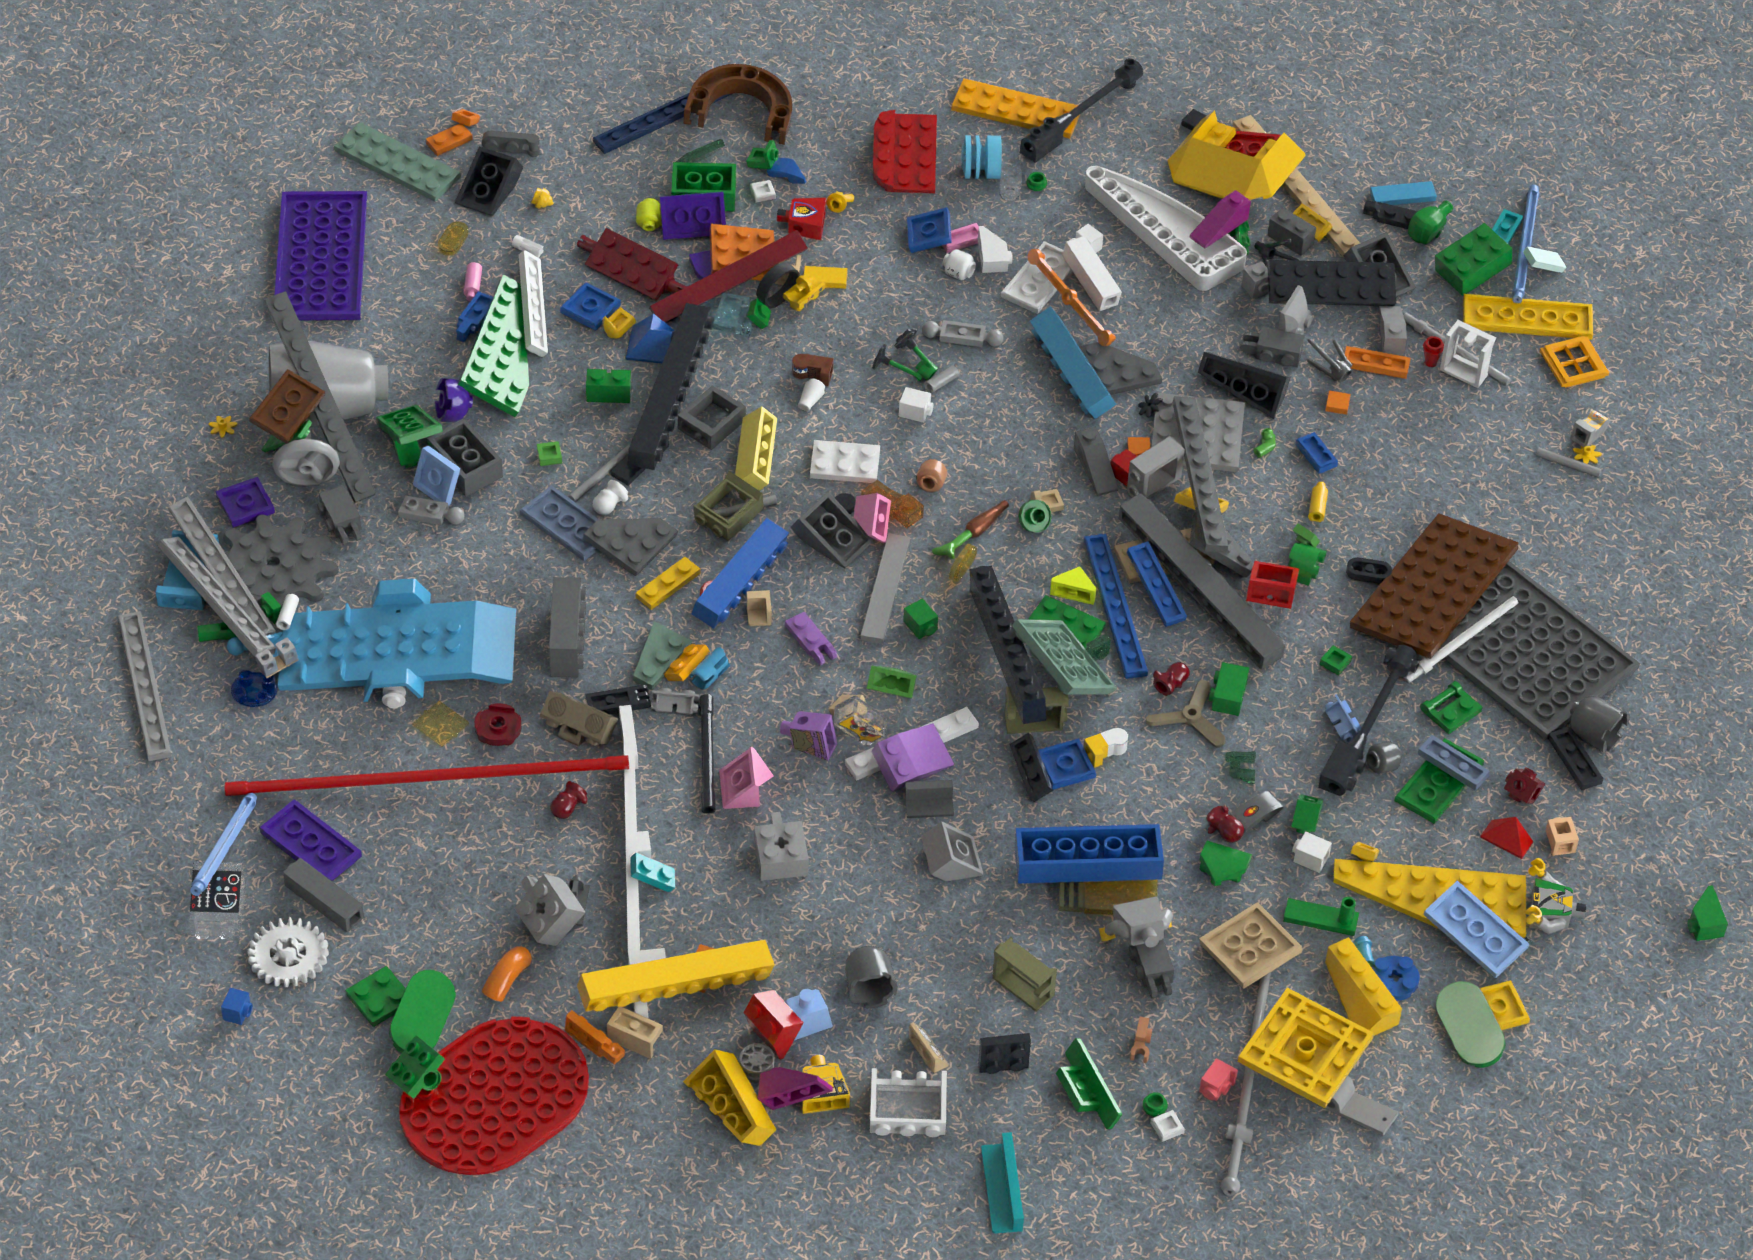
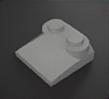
M1299 285L1280 313L1278 330L1303 335L1304 328H1309L1313 316L1310 315L1311 311L1307 309L1305 293Z

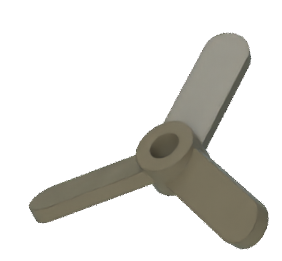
M1200 680L1196 684L1189 704L1184 707L1183 711L1153 714L1146 717V724L1149 726L1184 722L1187 725L1193 726L1215 747H1222L1226 742L1225 736L1201 715L1211 688L1210 683L1206 680Z

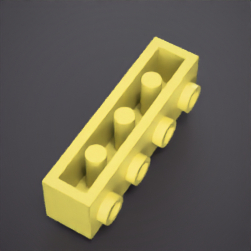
M762 406L743 417L735 471L736 476L757 490H761L769 484L777 418Z

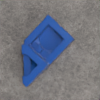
M778 157L772 168L767 169L769 177H787L792 184H805L807 182L794 159Z

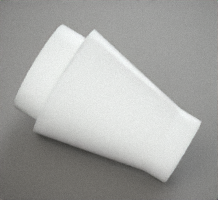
M817 379L807 381L798 407L809 412L811 407L825 394V385Z

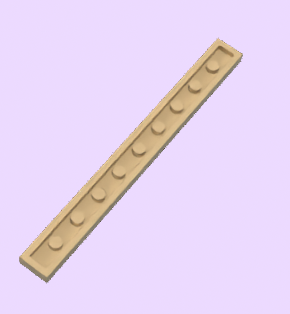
M1251 115L1233 121V127L1236 131L1266 133ZM1295 168L1282 184L1283 187L1299 205L1303 203L1332 224L1333 228L1325 236L1343 256L1351 247L1360 244V242L1298 169Z

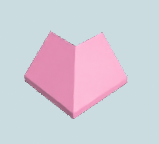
M752 747L719 770L723 808L760 806L759 786L771 779L773 774Z

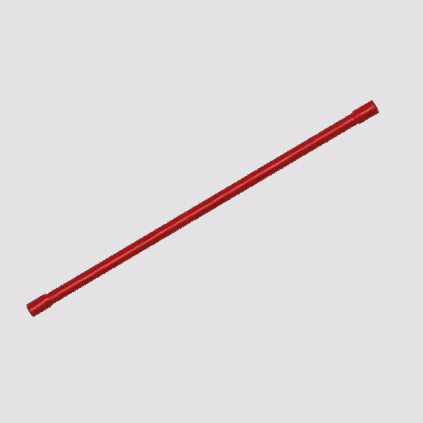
M629 755L608 756L596 759L252 782L234 781L225 782L224 788L225 796L248 795L249 793L595 770H628Z

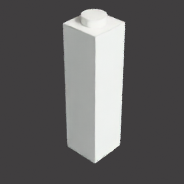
M1086 237L1072 238L1067 241L1062 256L1097 309L1102 311L1118 305L1122 291Z

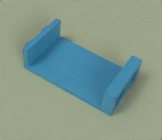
M173 530L172 538L179 537L201 561L184 533ZM213 534V536L219 543L218 534ZM169 560L163 586L157 585L156 589L158 606L203 611L205 599Z

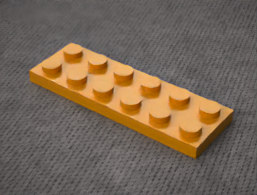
M963 78L952 103L951 111L1031 129L1042 125L1045 118H1055L1069 113L1078 105ZM1079 116L1074 118L1063 132V137L1071 138Z

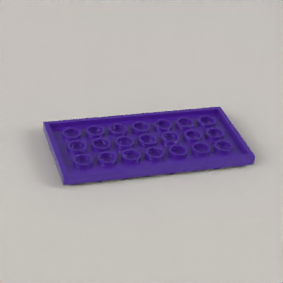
M367 191L282 192L274 295L286 291L299 321L361 320Z

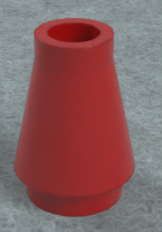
M1431 336L1423 343L1424 363L1428 367H1435L1443 353L1444 344L1439 337Z

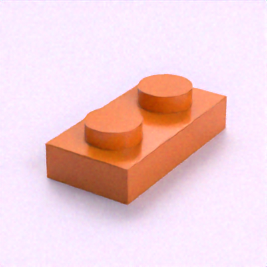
M459 123L426 138V144L438 156L473 140V136L463 124Z

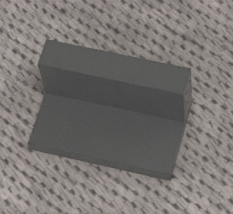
M952 780L905 782L904 796L907 818L954 816Z

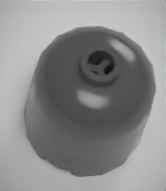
M1588 696L1580 702H1576L1570 710V714H1572L1570 726L1573 732L1603 753L1606 750L1611 751L1620 741L1623 735L1619 732L1623 724L1628 726L1630 720L1629 713L1597 696Z
M872 945L863 946L851 952L846 960L845 973L849 997L852 1003L864 1004V1008L867 1009L886 1005L888 1003L887 999L893 994L895 996L898 989L891 960L887 953L881 948Z

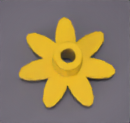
M217 416V422L209 423V426L213 428L210 433L217 434L219 432L220 437L223 438L226 432L234 434L232 428L236 427L238 423L230 422L231 416L226 418Z
M1595 445L1581 446V449L1573 448V451L1577 454L1574 459H1583V463L1586 464L1589 463V460L1592 463H1598L1596 457H1600L1602 453L1594 451Z

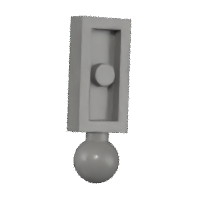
M405 496L398 511L401 518L442 525L444 519H447L453 525H458L464 520V512L459 507L449 509L446 502Z

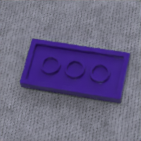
M295 799L260 827V833L296 861L302 858L331 881L362 857L360 849Z

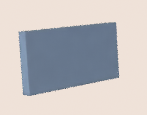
M552 485L520 509V515L583 561L598 551V549L583 539V534L599 519Z

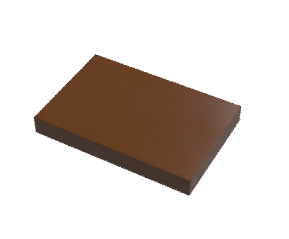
M287 369L251 415L249 422L288 444L323 399L325 391Z

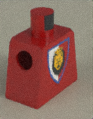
M794 198L791 201L790 210L778 209L777 222H787L789 234L798 230L802 237L822 240L826 214V198Z

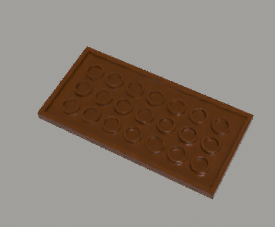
M1438 513L1392 569L1391 575L1383 580L1351 619L1350 628L1395 646H1409L1416 654L1431 659L1516 553L1519 542Z

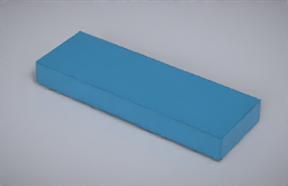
M1432 181L1370 188L1373 201L1390 205L1436 201L1437 197Z

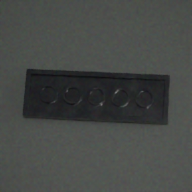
M1269 260L1267 262L1269 303L1286 304L1299 285L1303 288L1307 304L1396 305L1394 263Z

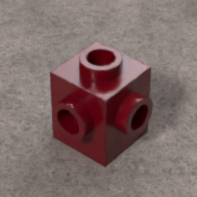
M1527 767L1524 769L1515 768V770L1510 771L1507 775L1504 789L1510 792L1508 796L1513 800L1533 804L1546 783L1536 778L1537 773Z

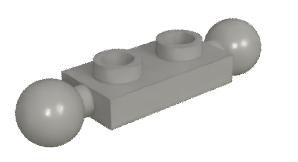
M943 320L942 326H938L934 321H927L922 326V332L926 337L933 338L940 335L939 342L983 347L984 341H987L993 347H997L1003 342V334L999 330L993 329L986 333V326Z

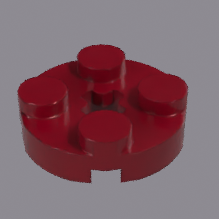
M495 703L488 705L489 708L483 712L481 709L477 713L474 725L480 742L492 746H509L514 743L521 733V717L510 705ZM497 722H501L502 724L501 727H495L493 725H496Z

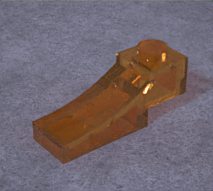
M878 479L861 490V496L878 493L891 500L889 519L891 521L896 519L905 528H909L923 518L924 505L909 493L906 495L900 494L888 488Z

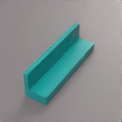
M1012 1132L1002 1133L1001 1144L981 1146L993 1233L1023 1232L1024 1215Z

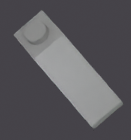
M1379 306L1382 352L1404 356L1407 335L1401 306Z

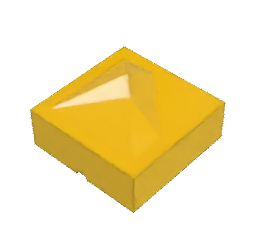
M1357 842L1353 845L1351 854L1356 855L1363 861H1374L1377 859L1380 850Z

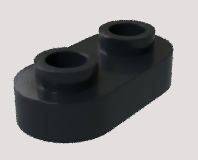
M1355 557L1348 561L1346 573L1353 580L1381 584L1386 577L1391 575L1392 567L1384 561Z

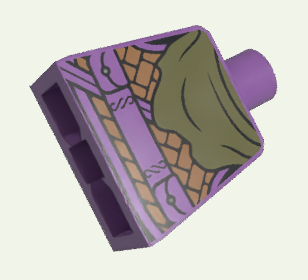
M799 711L792 722L784 720L781 723L780 733L791 736L794 749L827 761L830 759L837 746L833 720L830 714Z

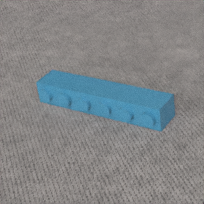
M1050 306L1030 320L1034 327L1031 330L1038 341L1042 339L1044 342L1041 344V347L1047 355L1051 354L1053 356L1050 361L1057 370H1062L1060 376L1066 385L1071 384L1072 388L1069 390L1075 399H1081L1082 402L1079 405L1086 415L1090 413L1096 419L1114 407L1116 402L1055 310Z

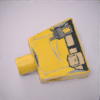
M823 1055L811 1057V1066H805L803 1072L819 1076L833 1087V1091L802 1101V1113L850 1108V1092L837 1063L826 1064Z

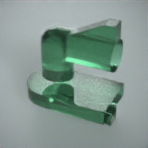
M1231 751L1225 753V761L1230 762V776L1254 785L1255 769L1240 768V763L1254 764L1256 751Z

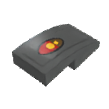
M1266 791L1248 800L1231 812L1230 815L1243 824L1244 831L1247 833L1262 820L1265 822L1270 820L1283 809V806Z

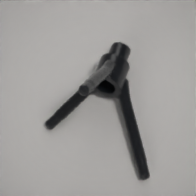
M1291 239L1274 243H1261L1257 241L1254 245V248L1261 254L1266 267L1269 259L1274 258V256L1287 260H1299L1276 251L1275 247L1291 242Z

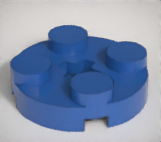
M1387 956L1376 959L1372 969L1396 1001L1409 998L1417 990L1420 975L1411 958L1406 956ZM1394 974L1400 978L1398 982H1394L1393 978L1389 977Z

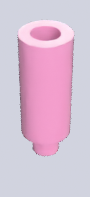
M475 262L469 263L466 269L464 295L468 301H471L477 292L480 291L482 266Z

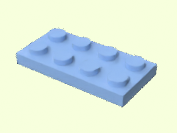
M1456 881L1424 911L1425 917L1494 978H1497L1529 947L1527 941L1459 881Z

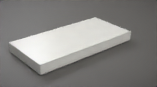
M1044 241L1038 249L1045 254L1046 263L1065 282L1073 271L1062 256L1064 250ZM1027 261L1003 289L1001 297L1038 314L1057 289L1036 265H1032Z

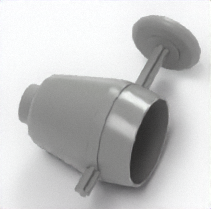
M308 341L343 420L368 415L373 412L375 401L388 400L387 365H374L371 353L354 348ZM283 342L269 345L270 392L287 369L298 375ZM314 412L306 419V421L310 420L312 422L309 427L310 433L305 439L294 440L283 445L275 453L272 461L275 474L281 480L291 485L305 487L319 485L334 476L340 464L337 452L329 444L311 439V427L320 426Z

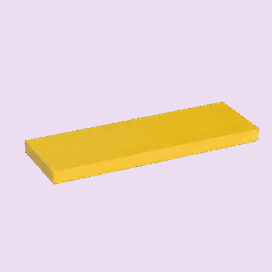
M1464 294L1463 322L1481 331L1565 338L1584 336L1588 337L1589 340L1593 338L1592 304L1522 299V302L1515 303L1513 298L1474 294Z

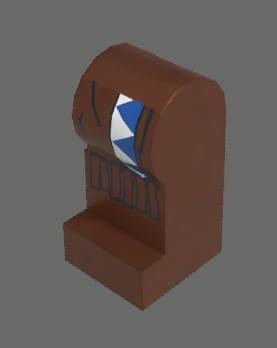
M797 354L793 357L792 374L795 378L817 379L825 386H829L833 374L834 358L810 354Z

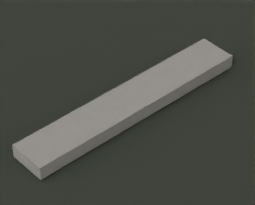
M888 533L861 632L862 641L884 643L910 545V537Z

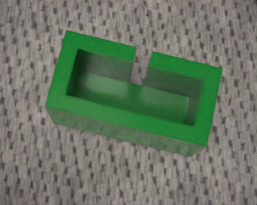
M587 369L586 402L630 403L631 370L611 369V373H607V369Z
M1222 662L1220 671L1216 670L1213 684H1217L1216 688H1211L1209 701L1213 702L1212 711L1239 716L1243 702L1242 697H1244L1248 681L1249 667Z

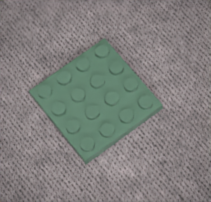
M1017 619L1011 625L1016 631V636L1027 644L1031 655L1040 660L1044 665V671L1056 680L1058 688L1064 694H1111L1117 689L1062 620Z

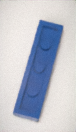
M1147 541L1128 548L1127 554L1164 626L1168 627L1185 621L1187 615L1149 542Z

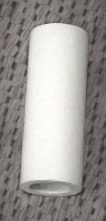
M294 594L286 595L276 622L277 627L281 630H288L290 628L299 602V598Z

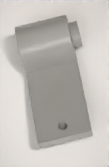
M1349 1076L1346 1077L1326 1106L1327 1109L1337 1115L1383 1136L1399 1115L1398 1111L1356 1093L1353 1081Z

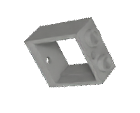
M1169 436L1131 460L1127 485L1130 496L1135 497L1142 493L1149 499L1180 479L1185 449Z

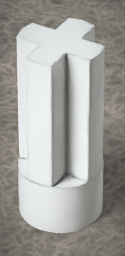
M516 235L512 241V247L521 251L525 250L538 258L544 251V246L519 235Z

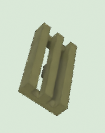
M1059 882V911L1083 912L1084 882H1078V906H1074V882H1069L1068 906L1064 905V882Z

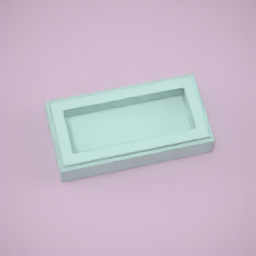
M1526 247L1523 251L1532 267L1561 273L1567 268L1558 253L1532 247Z

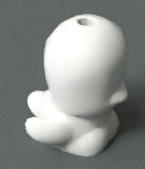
M609 480L607 489L600 491L594 498L592 506L598 514L608 515L614 510L617 502H626L628 500V491L619 482Z

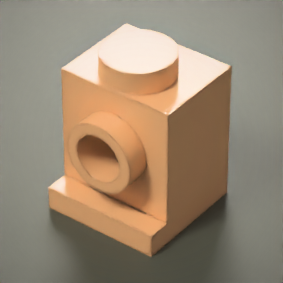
M1556 817L1548 820L1545 832L1552 849V856L1576 853L1579 838L1572 818Z

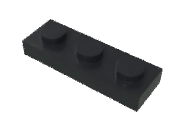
M1571 727L1549 733L1548 740L1581 791L1603 783V776Z
M1027 733L1010 743L1011 751L1029 799L1036 802L1054 791L1033 736Z

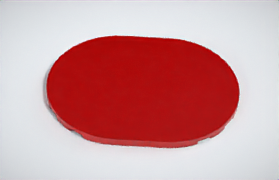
M521 1016L498 1021L493 1019L484 1022L465 1032L438 1052L445 1060L437 1069L441 1074V1082L435 1089L425 1090L422 1088L414 1099L406 1092H403L399 1105L400 1124L405 1139L415 1153L439 1169L463 1175H481L506 1169L524 1159L562 1131L581 1111L589 1088V1074L585 1056L572 1037L551 1023H542L530 1020V1017Z

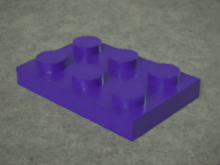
M723 191L659 197L663 240L710 236L711 224L726 225Z

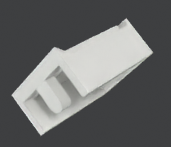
M1457 320L1446 334L1440 371L1479 388L1488 376L1487 372L1492 347L1496 337ZM1459 334L1465 337L1463 343L1465 347H1471L1474 342L1484 346L1481 350L1479 364L1456 355Z

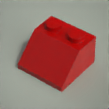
M775 990L753 994L743 1012L751 1029L772 1049L779 1060L784 1059L804 1022Z

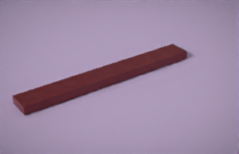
M798 230L658 301L651 305L649 309L652 314H655L667 323L682 315L686 303L702 305L773 268L777 264L806 251L808 247Z

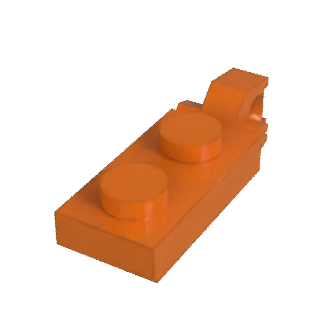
M573 1010L566 1015L565 1032L598 1057L604 1056L614 1065L624 1057L625 1050L618 1043H613L611 1039H608L603 1031L597 1030L588 1023L586 1018L579 1016Z

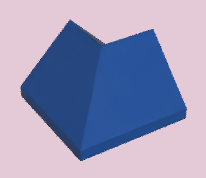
M655 314L632 326L626 360L662 364L675 330Z

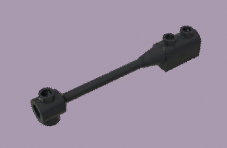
M1132 58L1126 59L1124 65L1115 71L1114 80L1069 113L1055 118L1047 117L1042 125L1031 128L1030 133L1020 142L1019 153L1034 163L1039 161L1062 144L1063 132L1074 118L1119 85L1125 89L1134 88L1136 80L1143 76L1141 64Z
M1398 645L1396 649L1389 647L1383 664L1387 665V669L1390 672L1389 677L1360 731L1348 744L1341 741L1337 742L1320 774L1318 788L1338 796L1344 795L1346 790L1353 791L1357 782L1354 775L1355 773L1361 775L1366 765V761H1363V753L1367 736L1397 679L1399 677H1406L1409 672L1415 673L1417 671L1420 661L1417 660V654L1411 647L1406 645Z

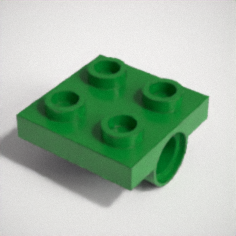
M415 1035L397 1060L391 1064L385 1075L414 1099L422 1088L433 1090L440 1084L441 1074L437 1069L445 1058Z

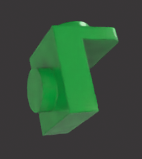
M769 140L766 148L753 147L746 160L749 168H772L779 156L774 140Z

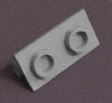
M659 688L658 691L652 690L653 698H656V700H652L651 709H655L656 712L672 713L673 705H677V714L693 715V713H698L699 704L694 703L700 702L699 694H695L694 691L682 690L681 693L672 692L668 688Z

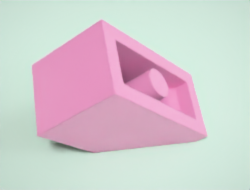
M878 493L856 496L855 520L868 536L881 543H886L891 500Z

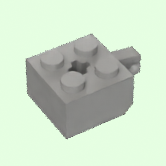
M773 812L771 813V824L754 826L755 850L761 881L808 876L809 859L802 821L782 823L781 813Z
M543 874L537 880L536 877L526 876L521 881V884L527 894L514 909L537 943L556 946L586 912L566 882L559 877Z

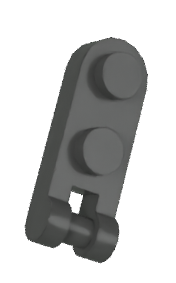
M487 131L482 137V146L489 150L527 153L531 157H536L540 154V147L538 146L539 136L536 134Z

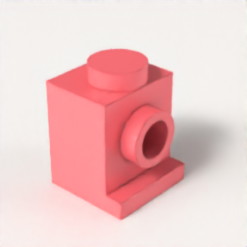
M1216 1058L1202 1077L1199 1092L1208 1100L1217 1101L1221 1094L1226 1095L1231 1085L1234 1086L1238 1070Z

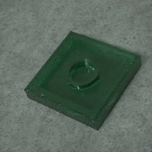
M718 139L690 151L676 162L695 163L712 156L725 146L723 139Z

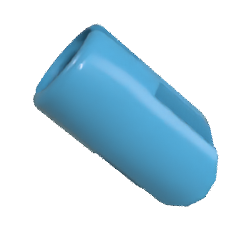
M721 647L716 648L690 673V678L696 675L692 680L695 686L702 690L707 689L730 667L724 650Z

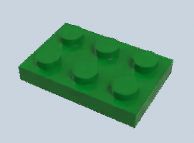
M1047 595L1044 596L1028 618L1029 620H1062L1087 652L1106 626V622Z

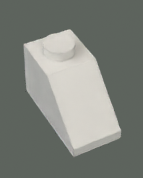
M979 226L977 239L982 273L1007 272L1008 264H1012V253L1007 250V243L984 226Z

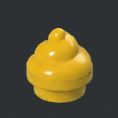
M537 187L531 203L538 209L552 206L554 203L549 191L545 188L540 189Z

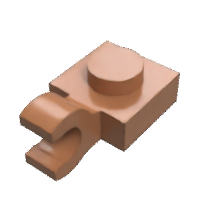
M1139 1018L1134 1046L1130 1052V1060L1134 1061L1136 1054L1144 1056L1143 1063H1147L1149 1060V1049L1145 1046V1043L1151 1042L1153 1029L1148 1028L1150 1018Z

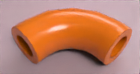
M516 946L505 953L490 973L481 990L482 993L493 1000L504 1001L515 979L531 964L532 957L529 950L522 946Z

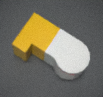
M1113 728L1084 739V749L1093 767L1103 765V759L1106 757L1124 754L1127 750L1128 734L1121 728Z

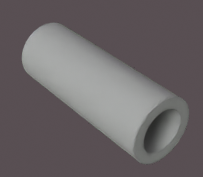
M954 365L948 367L926 381V389L931 393L937 391L959 377L958 369Z

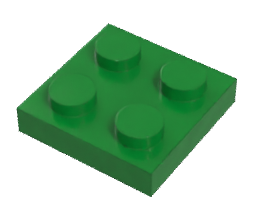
M385 966L347 988L345 992L372 1027H375L395 1015L406 988L392 971Z

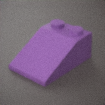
M934 723L889 737L878 742L871 751L892 792L905 787V782L919 781L954 765Z

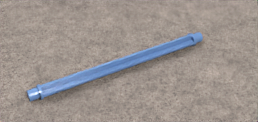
M1531 185L1527 192L1521 244L1512 290L1513 302L1515 303L1522 302V298L1525 295L1524 290L1529 262L1523 251L1526 247H1531L1536 207L1540 194L1537 185Z
M249 793L242 799L237 811L233 814L193 880L190 889L193 895L198 896L206 889L212 876L227 854L229 847L233 844L246 819L254 809L257 796L254 793Z

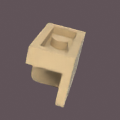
M618 1007L607 1023L608 1039L649 1059L653 1057V1045L662 1033L663 1025L628 1009Z

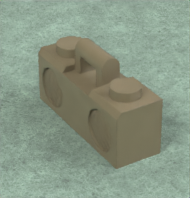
M551 690L540 713V717L547 719L545 724L554 728H558L561 725L558 734L559 738L577 746H580L584 737H587L586 742L595 746H599L600 743L608 744L618 721V718ZM569 727L578 730V734L575 735L569 732Z

